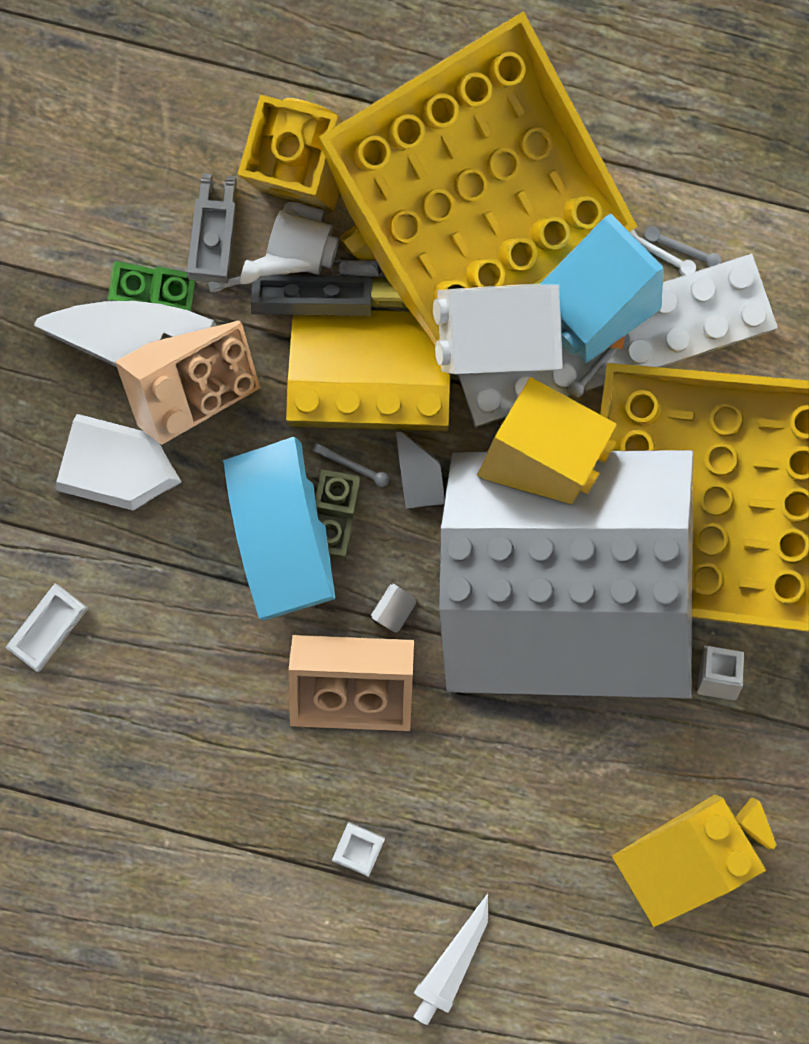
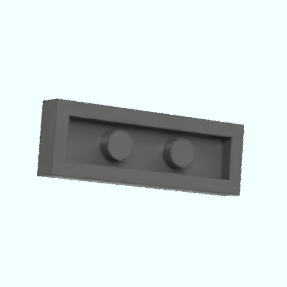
M261 276L252 283L251 314L371 316L372 277Z

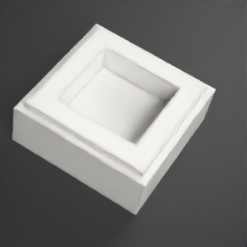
M348 822L332 861L369 877L385 838Z

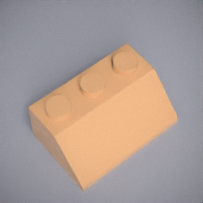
M293 635L289 662L290 726L410 731L414 640Z

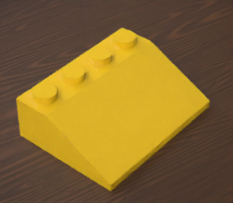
M371 310V316L293 315L286 421L289 427L402 429L448 432L450 373L441 371V365H438L435 356V344L411 312Z

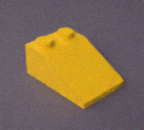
M717 795L709 797L612 855L613 860L653 927L727 894L766 871L725 800Z

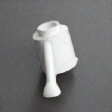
M300 202L286 203L283 211L280 210L276 217L266 256L255 261H245L240 284L253 283L261 276L309 272L319 275L322 267L331 269L337 253L339 238L332 236V225L322 222L324 210Z

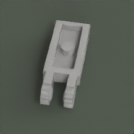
M203 173L199 199L195 201L187 277L188 280L228 283L237 210L235 204L237 177L227 176L224 183L223 202L211 201L214 180L212 174Z

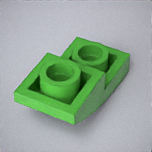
M115 261L112 265L107 301L157 303L191 312L195 280H188L187 272L159 266L153 269Z

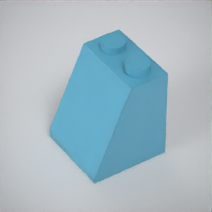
M611 213L604 217L540 283L559 285L561 343L571 355L577 353L585 363H588L662 308L664 267Z

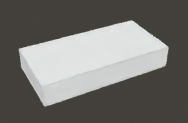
M54 583L5 648L36 672H40L87 611L88 607L61 586Z

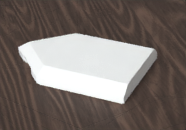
M77 414L72 423L56 481V491L134 511L149 500L182 483L161 445L146 432Z

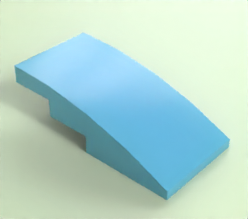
M291 437L223 460L236 538L259 619L265 621L335 599L326 528L318 520L314 485L306 478L302 443L296 437Z

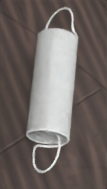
M339 260L341 261L339 271L342 276H381V274L385 276L377 261Z

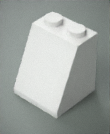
M520 284L437 290L438 299H435L433 303V316L436 324H439L440 341L436 342L435 356L438 365H441L442 372L469 374L563 369L559 285Z

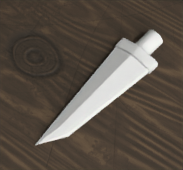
M488 893L422 983L414 991L417 996L423 999L414 1018L425 1025H428L437 1008L448 1013L453 1005L452 1002L488 923Z

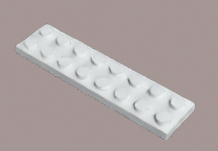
M753 254L663 282L661 310L628 333L630 336L629 344L615 352L584 387V393L604 387L607 363L662 368L775 331L778 327ZM562 345L563 369L457 374L475 428L505 419L530 377L569 398L573 397L569 394L568 390L570 384L578 382L606 350L588 363H585L577 353L571 355Z

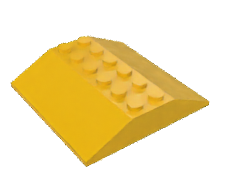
M524 11L317 137L350 216L387 280L435 346L436 342L440 341L439 324H436L433 316V303L435 299H438L437 290L540 284L610 213L629 232L638 227Z
M607 363L600 415L617 424L610 436V439L616 442L612 451H694L692 618L809 632V381Z

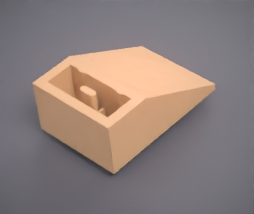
M240 321L150 342L115 361L137 426L161 445L260 389L243 325Z

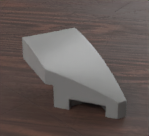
M396 429L405 508L445 504L440 461L435 458V454L432 451L421 446L409 437L405 431Z

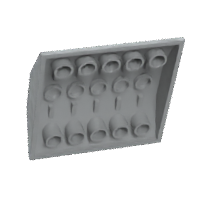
M611 451L605 463L597 460L593 470L599 472V475L588 495L580 491L573 504L480 478L477 474L487 452L452 453L441 526L439 612L446 691L461 693L691 698L694 451Z

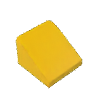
M750 798L735 819L745 833L763 847L773 850L777 845L759 800Z

